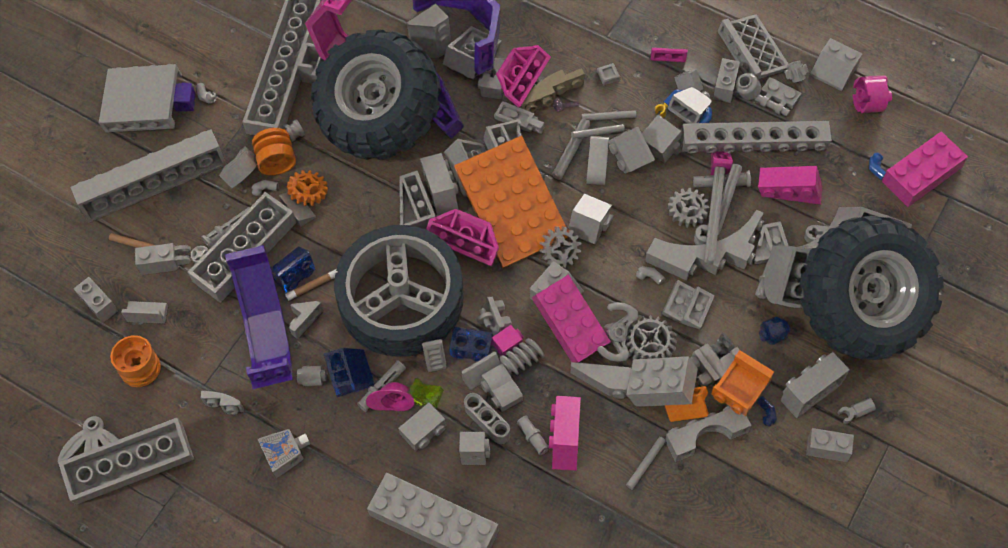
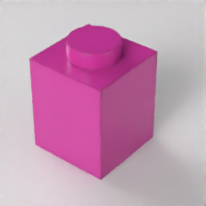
M510 325L492 337V345L501 356H506L508 351L513 353L512 349L514 347L519 348V344L523 342L524 337L518 329L515 330Z

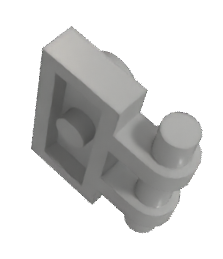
M769 77L760 92L764 97L758 95L755 101L759 102L763 107L767 106L775 110V113L788 116L790 113L789 109H793L801 97V92Z

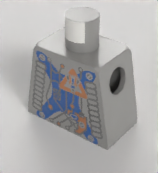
M289 429L258 439L276 478L301 462L304 458L299 449L310 445L306 434L294 438Z

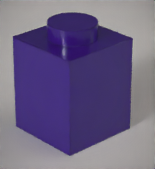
M183 82L176 84L173 101L176 111H194L196 92L192 83Z

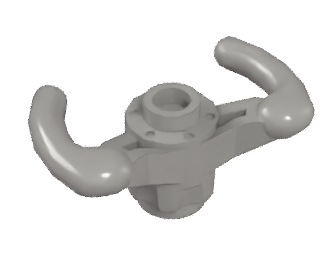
M611 303L607 306L608 310H624L628 313L618 322L606 324L603 329L615 346L618 354L609 352L603 346H599L597 351L611 361H626L630 355L625 345L629 325L637 320L638 311L626 303Z

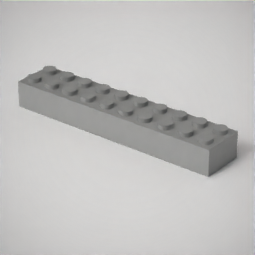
M285 0L243 119V125L247 134L256 135L258 132L269 128L284 129L283 126L287 124L301 82L297 65L305 42L313 44L305 23L321 0Z

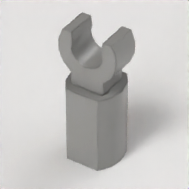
M867 398L851 405L850 408L842 407L838 411V415L846 413L848 418L843 420V424H848L854 417L858 418L875 411L876 407L872 399Z

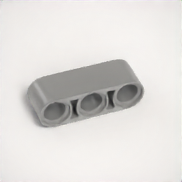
M591 136L586 184L605 185L609 137Z
M477 393L468 394L464 399L465 412L496 443L505 444L510 439L509 424ZM472 402L478 403V406L474 408L468 405ZM484 416L492 417L490 421L482 420ZM499 429L506 431L504 435L496 434Z

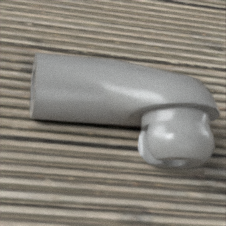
M198 83L196 90L199 100L208 104L215 102L216 94L214 92L211 94L210 91L206 92L205 85Z

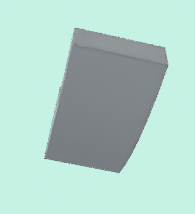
M201 391V400L208 407H218L220 405L222 410L230 415L244 412L241 402L229 395L213 391Z

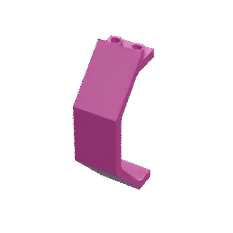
M321 0L305 23L319 57L324 61L330 55L328 51L335 44L341 45L346 41L345 37L348 35L343 31L337 14L342 15L352 0Z

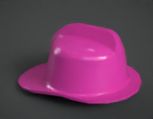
M391 382L382 387L380 391H375L368 395L366 405L374 410L406 411L413 407L414 398L409 394L407 386L402 383Z

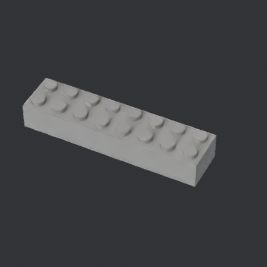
M212 129L191 138H186L174 145H169L157 152L149 153L140 159L132 160L123 166L115 167L106 173L98 174L91 179L79 182L71 186V190L80 210L87 221L91 222L224 167L227 164Z

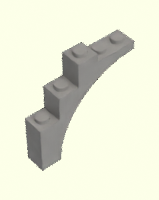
M756 210L751 219L740 230L727 238L717 241L714 264H706L704 262L706 244L679 245L654 238L649 247L645 262L686 281L689 275H694L697 267L716 275L719 269H723L726 261L745 270L748 263L752 264L756 255L753 253L755 247L753 243L756 239L754 234L756 230L760 231L764 223L762 220L763 212Z

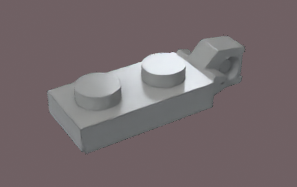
M502 101L494 114V119L504 123L520 119V129L531 132L533 130L542 134L545 128L544 122L539 121L534 113Z

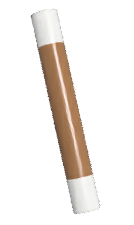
M335 269L286 293L287 300L289 301L334 279L335 273L338 271Z

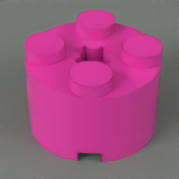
M881 75L858 77L855 80L853 88H856V94H853L855 109L861 113L885 111L888 102L892 100V93L888 90L887 77Z

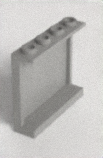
M167 64L108 69L99 117V124L105 132L175 128V121L171 115L177 77H182L177 65Z

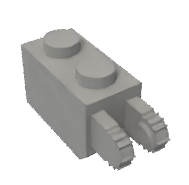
M173 243L135 248V265L141 275L176 271L178 265H185L191 262L190 256H178L190 253L191 247L188 245L175 246Z

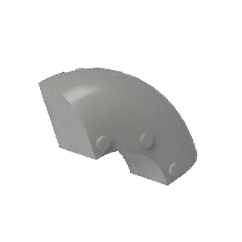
M839 207L834 220L821 236L830 228L838 227L842 221L854 217H893L864 207ZM899 220L906 225L905 227L911 228L912 224ZM820 237L800 247L772 246L764 278L765 294L771 303L786 307L803 308L801 299L804 296L803 288H800L801 274H804L807 264L804 262L810 250L818 246L817 242Z

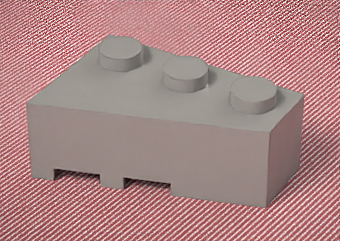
M520 119L486 127L484 142L487 149L490 150L521 136Z
M442 153L420 158L426 184L433 199V206H435L436 216L458 209L456 194L459 192L456 182L452 183L454 182L452 171H448L450 170L448 160H444Z
M414 171L400 176V225L426 229L429 220L436 216L418 171Z

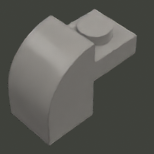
M246 146L243 147L235 159L223 168L219 176L231 188L235 187L257 166L254 153Z

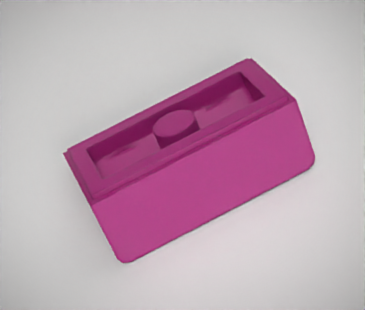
M651 48V60L686 62L688 50Z

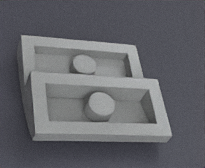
M677 280L662 315L684 325L700 329L714 295L700 287L694 289Z

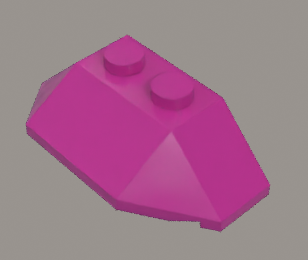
M539 45L513 48L496 73L505 96L518 108L521 107L551 58Z
M454 209L431 218L428 222L426 230L441 238L452 250L487 265H493L499 246L491 223L459 209Z

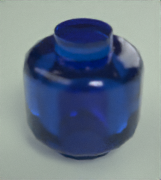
M775 316L761 323L759 336L763 342L766 341L770 345H775L788 338L790 328L785 319Z

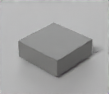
M614 63L597 68V73L603 86L620 80V75Z

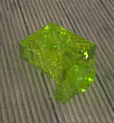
M415 378L413 385L410 387L409 394L414 398L416 405L425 406L427 403H430L433 407H437L444 390L441 386L423 384L420 379Z

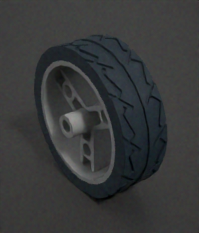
M409 225L381 227L380 230L375 229L362 235L343 254L336 269L338 272L335 273V297L346 329L362 346L386 356L406 357L420 354V352H424L422 343L439 339L443 341L458 323L462 312L464 295L459 261L451 247L434 233ZM407 257L420 259L434 267L445 281V293L441 294L409 281ZM387 259L388 283L359 302L354 303L355 291L360 279L375 264ZM410 292L417 295V297H411ZM391 295V298H389V299L386 300V301H383V299H385L387 296ZM411 308L428 315L416 323L404 326H389L375 322L394 309L405 311Z

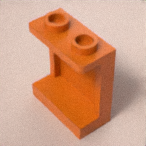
M739 350L732 364L717 385L715 384L711 394L718 402L729 405L735 413L746 416L771 381L774 371Z

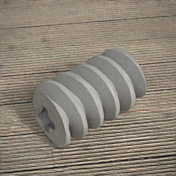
M527 338L525 343L519 344V348L514 347L512 349L513 353L508 351L506 356L502 355L499 359L512 378L511 372L519 375L517 368L524 371L525 363L528 366H532L531 359L538 362L537 355L544 358V353L535 341Z

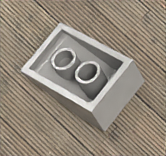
M471 26L447 46L443 65L464 74L468 78L474 79L477 77L478 74L474 71L475 43L487 38L489 34ZM498 39L497 49H498V47H499L500 44H501V40H499V39Z

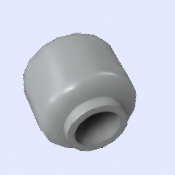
M751 73L740 75L735 82V88L743 99L752 100L761 92L759 80Z

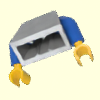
M693 87L686 90H674L664 100V104H658L655 107V113L657 114L659 111H662L659 116L664 118L666 116V109H668L688 124L709 123L712 118V108L710 107L712 101L709 93L706 91L701 93Z

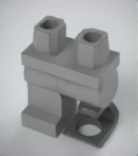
M725 332L720 335L713 346H710L708 343L700 349L694 351L690 358L701 372V375L696 378V382L700 387L708 385L712 387L718 383L739 351L738 347L734 348V344ZM722 354L725 355V356H723V357L720 358V359H719V357H718V355H722Z

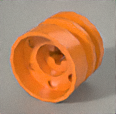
M264 129L253 137L252 145L258 169L262 174L279 175L290 171L295 166L296 158L290 135L285 129Z
M134 335L124 337L112 348L110 355L111 363L125 384L131 387L147 386L159 375L161 369L160 360L147 339Z

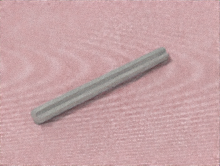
M719 166L715 167L704 257L706 264L715 263L725 168Z

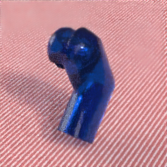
M761 396L757 400V404L766 413V416L762 418V422L765 426L769 427L777 421L775 406L764 396Z

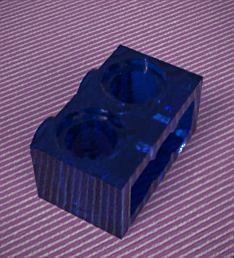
M454 327L449 347L450 356L456 359L468 358L478 362L491 354L493 333ZM460 342L466 343L463 347L457 346ZM480 345L485 346L483 350L476 349Z

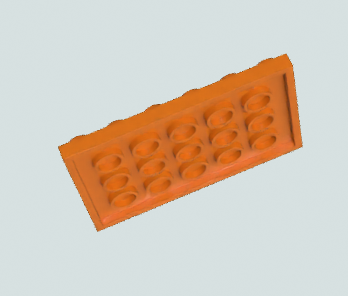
M522 135L454 165V169L477 217L492 225L499 246L496 256L502 269L543 249L544 246L540 242H545L542 236H548L549 229L554 232L556 226L560 228V231L562 226L566 227Z

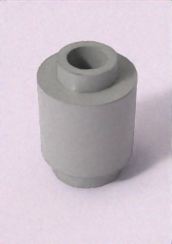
M303 366L302 369H297L298 385L321 386L323 381H327L326 369L323 370L322 366Z

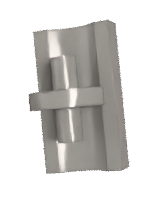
M492 296L487 297L486 304L479 310L481 315L477 317V321L479 324H485L486 328L490 327L493 336L510 326L512 322L510 317L500 316V313H503L505 310L503 300L494 301Z

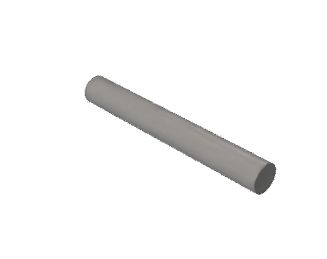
M636 110L582 114V119L589 121L636 118Z
M623 124L573 131L571 136L572 139L623 132L625 128Z
M663 437L657 439L627 482L626 486L629 489L633 490L665 444L666 440Z

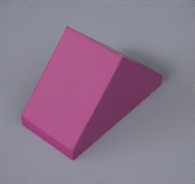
M724 151L711 153V175H714L715 167L717 166L725 168L724 175L730 173L733 162L731 153Z

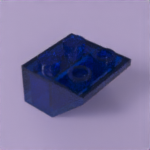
M299 246L271 267L274 281L286 293L289 290L295 289L299 282L304 278L310 277L314 270H316L310 252Z
M340 348L324 353L337 397L375 385L364 349Z

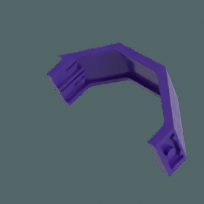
M413 0V9L416 12L425 10L435 4L469 11L490 31L487 38L475 43L474 71L479 75L493 69L500 34V5L495 0Z
M264 245L225 254L244 320L251 357V368L250 366L246 367V371L251 381L252 389L292 380V357L284 317Z

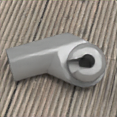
M263 180L255 183L252 186V194L260 196L262 195V190L265 189L278 191L279 182Z
M641 266L636 272V276L639 279L643 280L648 276L658 285L662 284L665 280V277L652 267Z

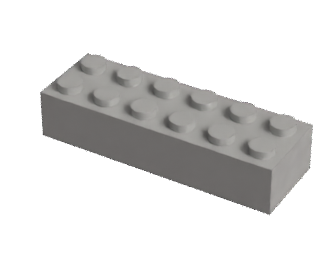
M265 192L188 271L192 282L221 303L235 288L225 254L264 245L268 253L297 223L293 211Z
M174 418L58 462L70 501L80 504L194 460V456L182 422L178 418Z
M387 472L367 508L371 517L437 548H491L499 532L497 523Z

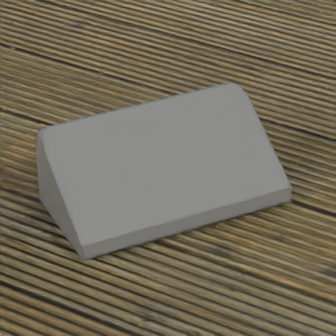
M287 193L279 195L283 205L293 211L300 227L316 218L308 205L304 206L303 202L297 204V199L291 200V195Z
M496 352L489 354L462 371V379L470 390L480 385L484 373L501 364Z

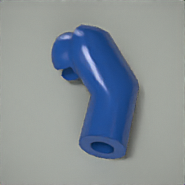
M874 153L869 159V170L880 180H883L886 173L881 168L883 156L880 153Z

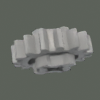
M682 188L680 194L674 192V197H670L668 203L669 216H673V222L678 220L679 226L685 223L686 228L689 227V224L696 227L697 222L702 224L703 218H707V212L709 211L708 199H704V194L698 195L697 189L691 192V188H688V191L685 192Z
M556 226L554 232L549 229V235L542 236L545 242H540L544 246L543 249H540V252L545 253L542 257L544 260L549 259L547 264L550 265L554 261L559 265L561 264L563 268H566V263L573 265V258L578 260L576 252H581L580 249H577L581 242L576 241L579 236L576 234L572 235L573 230L569 229L567 231V227L562 226L560 231V228ZM563 235H566L570 241H566ZM560 244L566 245V246H563L560 250H557V249H556V248L560 247ZM550 253H555L558 260L553 258Z

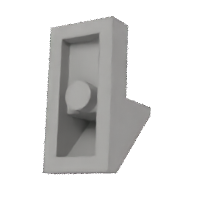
M318 301L290 305L293 313L298 316L291 321L289 326L292 336L296 339H299L323 312Z

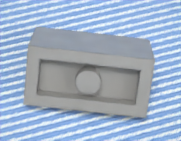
M128 301L127 309H122L121 313L127 322L165 323L168 305L167 303Z

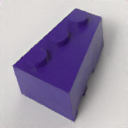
M437 74L440 78L441 93L437 97L440 105L436 118H432V120L452 139L464 125L443 80Z

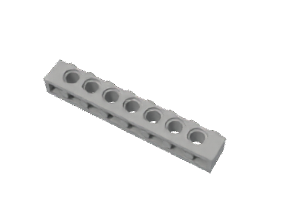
M829 121L683 124L681 128L682 152L688 153L706 151L707 153L724 151L730 153L734 151L751 152L753 150H761L762 152L779 150L784 152L788 150L805 151L807 149L822 151L827 149L832 141Z

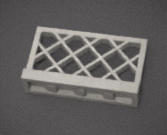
M757 14L734 21L729 19L722 20L718 33L734 59L740 62L739 67L744 74L751 73L757 79L788 69V62ZM754 21L757 28L749 26L747 23ZM734 26L743 28L742 32L735 30ZM748 30L755 34L752 37L750 35L744 34V31ZM756 34L763 36L765 41L755 38ZM741 38L751 41V44H745ZM753 42L763 46L762 50L752 47ZM765 47L772 49L774 54L765 52ZM750 51L759 54V58L752 57ZM764 56L772 60L768 63L760 59ZM775 60L777 62H780L782 66L778 67L776 65H773L772 63ZM758 65L767 67L768 70L762 72Z

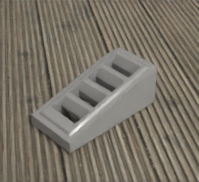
M442 340L422 343L428 372L446 369L447 365Z

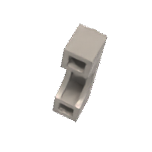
M727 406L720 413L712 412L707 417H704L705 419L700 421L692 420L683 428L675 427L669 430L665 438L666 444L675 462L694 455L696 440L706 432H719L730 440L748 433L751 424L747 416L739 415L730 406Z

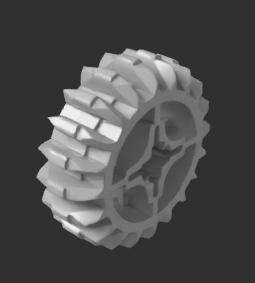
M650 315L647 320L642 316L641 321L636 320L634 324H630L625 342L630 354L629 357L634 356L633 360L672 357V353L676 349L677 340L674 339L676 336L675 332H671L672 326H666V320L659 322V316L656 320H653ZM660 334L663 336L665 340V346L662 345L661 341L658 339ZM635 336L638 338V341L641 342L640 349L636 346L634 342Z

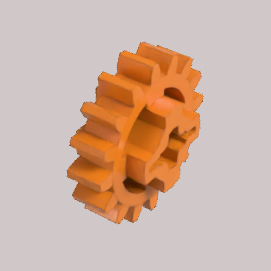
M301 170V174L295 172L294 177L290 176L287 183V194L291 195V200L297 199V204L303 202L304 206L307 203L314 206V202L320 204L321 199L325 200L328 191L327 181H324L323 176L318 177L317 172L311 174V170L308 173Z

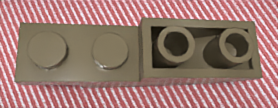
M582 68L566 75L563 70L553 73L530 90L521 108L533 113L544 106H550L555 102V95H561L570 89L578 88L584 84L585 73Z

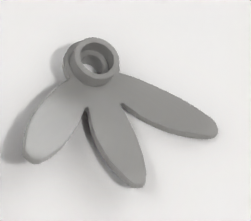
M97 416L89 417L83 424V430L75 434L65 444L58 457V462L71 458L84 442L85 453L98 448V440L103 445L119 439L103 429L104 423L101 418Z

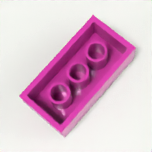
M941 131L889 168L882 182L909 207L959 171L968 156Z
M569 274L532 297V300L571 362L578 363L597 351L599 346H605L611 342Z

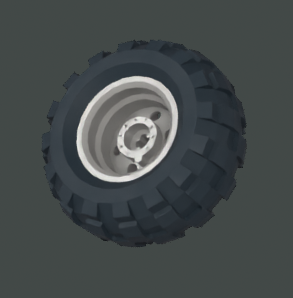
M381 29L366 30V34L354 33L345 37L346 41L341 45L335 44L328 51L330 55L325 62L320 61L316 69L317 79L316 82H312L311 100L314 101L312 103V111L316 123L320 126L322 134L333 145L344 153H349L356 158L370 160L376 157L381 160L394 157L399 151L406 152L415 146L414 142L419 137H424L431 128L430 122L432 118L437 116L440 105L437 97L441 93L440 78L436 74L434 63L416 42L411 41L406 35L392 31L390 33ZM358 97L361 98V102L357 103Z
M878 216L854 217L842 221L836 228H830L819 238L818 246L810 250L804 262L807 264L805 273L801 274L800 288H803L804 296L801 299L804 314L811 319L809 321L810 326L820 339L827 341L830 348L841 354L860 359H887L892 354H901L917 343L916 339L924 337L933 326L931 320L934 315L939 313L942 301L938 299L939 289L944 288L943 276L938 274L936 266L940 263L931 248L926 247L927 242L913 228H907L903 222L893 218ZM882 302V305L878 308L877 304Z

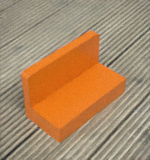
M706 386L694 388L692 404L665 405L669 420L674 422L707 417L709 413L705 404V398L708 394Z

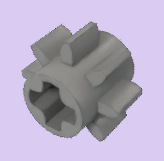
M801 61L788 64V69L784 71L786 78L792 79L793 83L804 80L806 73L809 72L807 65L801 64Z

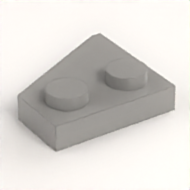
M781 222L762 225L754 265L768 262L772 246H788Z

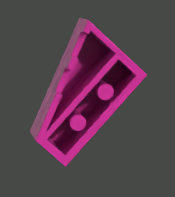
M817 166L760 168L758 188L762 197L821 205L822 182Z
M556 396V404H552L551 416H555V420H551L550 432H554V436L549 437V448H553L552 469L577 471L581 397Z

